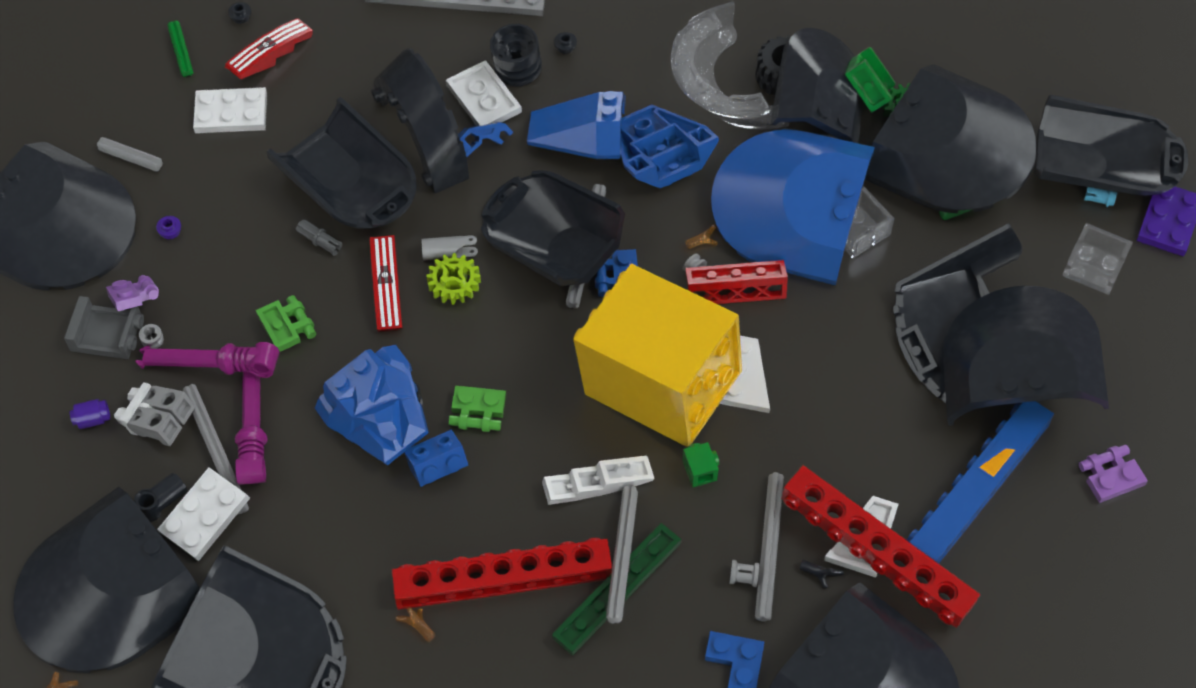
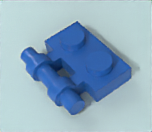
M636 249L616 250L612 255V259H608L598 270L594 281L595 288L598 289L600 297H604L608 289L614 287L620 273L626 271L631 263L638 266ZM613 270L614 278H608L606 271Z

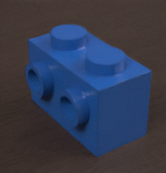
M452 430L412 446L404 452L409 468L420 486L432 483L443 476L468 466L463 446Z

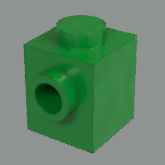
M708 442L703 444L694 443L683 449L682 461L692 488L717 481L719 458L717 452L711 450Z

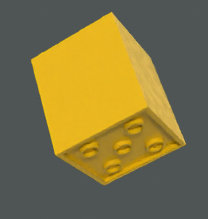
M632 263L626 271L620 273L617 283L611 290L605 293L602 303L597 309L592 310L583 328H579L574 335V344L585 395L686 447L693 443L742 372L738 314Z

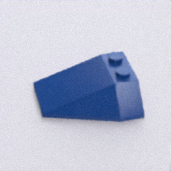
M614 91L597 92L532 111L527 145L594 159H620L622 146L621 118L622 114L625 113V94Z
M649 105L621 118V158L624 168L635 179L658 188H663L701 170L719 142V137L705 125L655 105Z

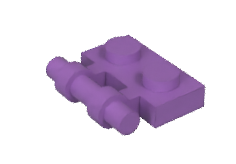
M141 275L137 283L132 284L131 281L119 280L106 287L108 297L117 311L143 305L142 301L156 299L159 293V289L153 280L145 275Z
M1127 445L1110 447L1107 449V452L1099 455L1094 453L1087 456L1086 460L1079 462V468L1082 472L1091 470L1093 473L1086 482L1099 503L1145 486L1148 481L1135 459L1128 462L1123 460V456L1130 454ZM1111 461L1114 467L1104 470L1102 465Z

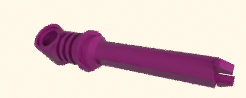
M259 342L255 347H236L232 343H227L220 350L157 349L147 345L140 349L141 354H143V360H136L135 362L141 369H144L145 366L220 368L226 375H232L235 372H251L255 376L268 378L273 375L280 351L275 345L268 342Z
M242 372V428L235 435V443L238 445V459H236L235 465L238 485L266 482L264 446L267 443V435L260 428L261 377L255 376L251 372Z

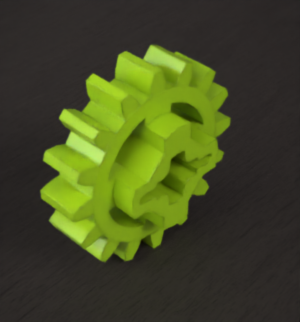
M453 253L452 258H448L445 254L443 255V261L435 259V267L429 266V274H427L429 291H433L435 299L441 296L442 303H445L447 299H451L452 305L455 304L456 299L464 303L465 296L472 299L473 291H479V283H481L479 267L474 266L473 259L466 261V255L463 254L461 258H457L456 253Z

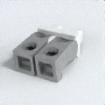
M143 382L140 388L132 387L128 393L130 404L127 408H118L114 418L133 435L147 436L159 440L163 445L171 446L182 429L180 424L184 425L196 406L184 391L151 386Z

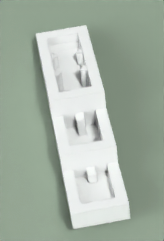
M639 456L603 460L593 467L571 469L569 474L547 476L543 478L542 485L548 505L621 491L625 486H638L654 480V475L648 457Z

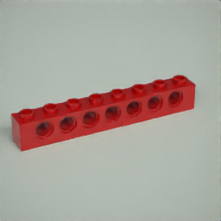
M804 465L784 487L781 499L784 500L787 507L799 511L810 524L819 526L826 531L833 541L841 542L849 548L852 555L868 562L876 573L887 576L898 589L907 591L915 597L921 606L930 608L937 613L944 623L957 628L976 604L981 594ZM806 497H814L817 499V502H810ZM828 513H836L839 518H832ZM850 529H858L861 534H854ZM877 544L881 546L883 550H875L872 547V545ZM894 561L903 562L905 567L897 566ZM916 577H923L928 583H920ZM939 593L948 595L950 600H943Z
M590 538L580 543L568 541L559 544V546L547 547L539 545L530 550L511 549L502 554L484 553L474 558L456 557L452 561L446 562L433 560L424 565H401L396 569H392L395 601L399 610L606 580L612 574L608 540ZM580 557L589 559L586 563H579L576 560ZM553 561H559L562 563V565L559 567H552L550 563ZM526 565H533L536 567L532 571H526L523 569V567ZM503 568L509 570L504 575L496 573L499 569ZM474 572L482 574L476 579L469 577ZM447 576L455 578L452 582L448 583L442 581ZM420 580L428 581L424 586L415 585Z

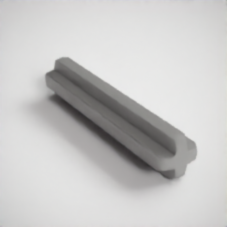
M101 137L97 142L99 151L153 171H159L163 165L162 159L105 137Z

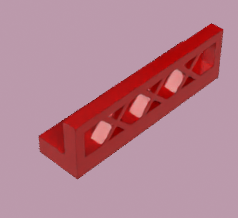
M784 260L685 268L687 290L692 293L694 291H705L707 293L703 298L715 304L786 299L788 275ZM772 285H781V290L769 291L768 288ZM747 287L756 288L752 293L743 292ZM722 289L731 290L727 295H720L718 293Z

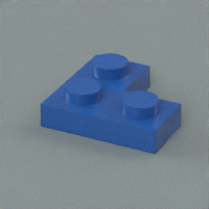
M710 631L705 660L732 666L728 688H756L764 641Z

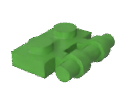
M294 295L286 299L288 305L284 307L277 300L256 310L257 316L270 340L280 352L300 343L299 333H305L308 339L316 336L314 323L311 318H307L302 302L298 301ZM295 316L298 321L292 324L288 317Z
M455 386L451 408L452 413H460V416L450 415L449 425L458 426L459 429L467 430L469 427L482 429L483 432H490V430L500 431L501 420H492V418H503L506 391ZM470 415L483 416V419L470 417Z

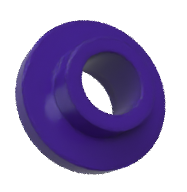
M166 216L158 221L156 229L163 238L174 239L181 231V223L174 216Z

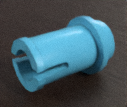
M1087 187L1084 200L1106 204V207L1109 205L1114 206L1117 192Z

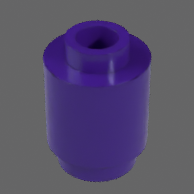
M95 399L74 404V410H70L71 422L73 426L77 425L79 429L105 424V421L111 419L106 400L100 401Z

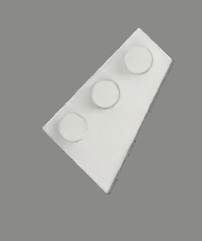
M740 336L742 372L720 404L769 413L770 405L758 339Z
M872 496L863 509L891 529L898 504ZM850 529L854 534H861L858 529ZM837 542L825 556L824 561L873 577L877 576V573L868 562L852 555L849 548L841 542ZM877 544L872 545V547L875 550H883V548Z

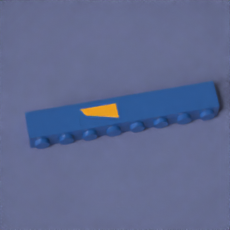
M1036 401L1023 402L1022 404L1016 403L1010 412L1012 417L1008 422L1003 420L995 431L997 433L995 438L989 437L981 448L982 454L979 457L973 456L966 467L969 470L965 475L960 473L952 483V487H954L952 491L942 494L937 502L939 507L935 512L930 510L921 522L924 524L919 531L914 529L907 541L939 564L1048 428L1054 416L1053 412Z

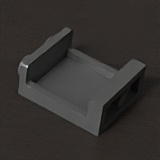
M79 296L64 339L71 352L129 359L131 351H134L136 348V336L138 330L143 327L144 316L141 314L138 306L130 310L117 311L116 308L94 306L89 297Z

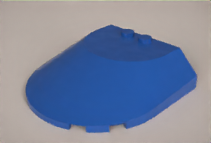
M774 130L748 139L727 156L720 166L713 183L711 196L712 212L721 236L725 242H728L737 251V254L752 263L784 260L786 271L789 274L836 285L849 232L875 147L798 130Z

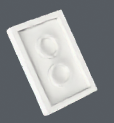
M486 60L446 79V86L476 126L495 123V121L502 123L522 113L520 104Z
M266 87L197 90L195 96L194 132L215 133L265 130Z
M208 468L157 530L199 561L250 497L214 470Z

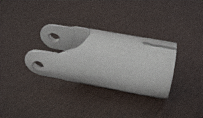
M471 235L421 239L423 261L443 259L445 254L448 258H452L453 253H456L457 258H461L463 254L466 257H472L478 253L475 247H463L476 244L477 238Z

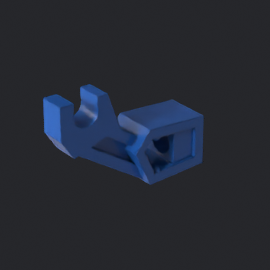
M495 121V123L464 128L458 135L460 141L464 144L467 157L482 144V139L488 138L497 144H502L503 140L500 139V132L504 131L507 136H510L513 131L507 124ZM471 134L475 137V140L469 145L464 139L467 135Z

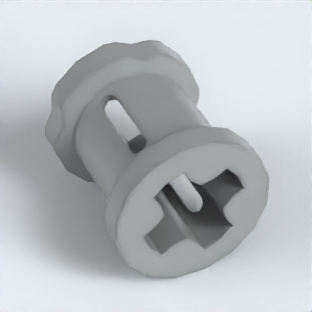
M732 560L730 584L741 582L757 587L759 563L748 565Z

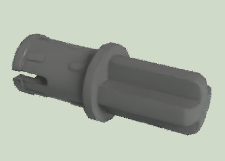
M302 220L297 224L296 231L311 240L314 246L319 245L333 256L338 254V251L335 249L341 250L342 242L328 235L325 229H319L306 220Z

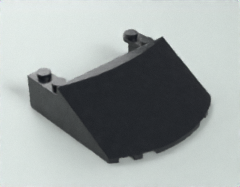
M1009 223L896 283V299L893 311L900 347L905 359L918 379L944 403H946L943 346L952 322L969 304L990 293L982 277L995 272L1012 261H1016L1022 254V244Z

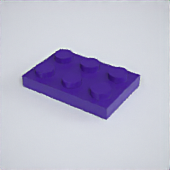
M1175 186L1164 193L1152 195L1136 241L1184 257L1196 224V193Z

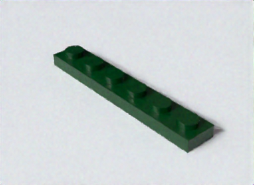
M662 523L630 554L624 602L681 544V538ZM611 575L552 634V639L572 656L608 620L606 612Z

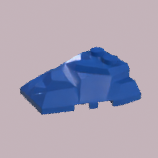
M396 345L382 347L376 353L371 349L361 353L324 383V393L318 398L315 406L316 411L330 429L337 431L352 443L354 442L386 465H389L429 433L422 405L417 398V386L412 379L411 364Z

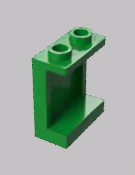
M868 47L851 58L845 75L869 110L873 112L891 101L892 96L888 90L894 87L896 82L874 50Z

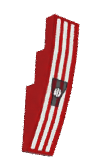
M296 18L255 40L230 59L225 67L239 79L273 67L276 64V58L293 52L294 45L311 38L313 30Z
M395 236L370 237L377 331L403 329Z

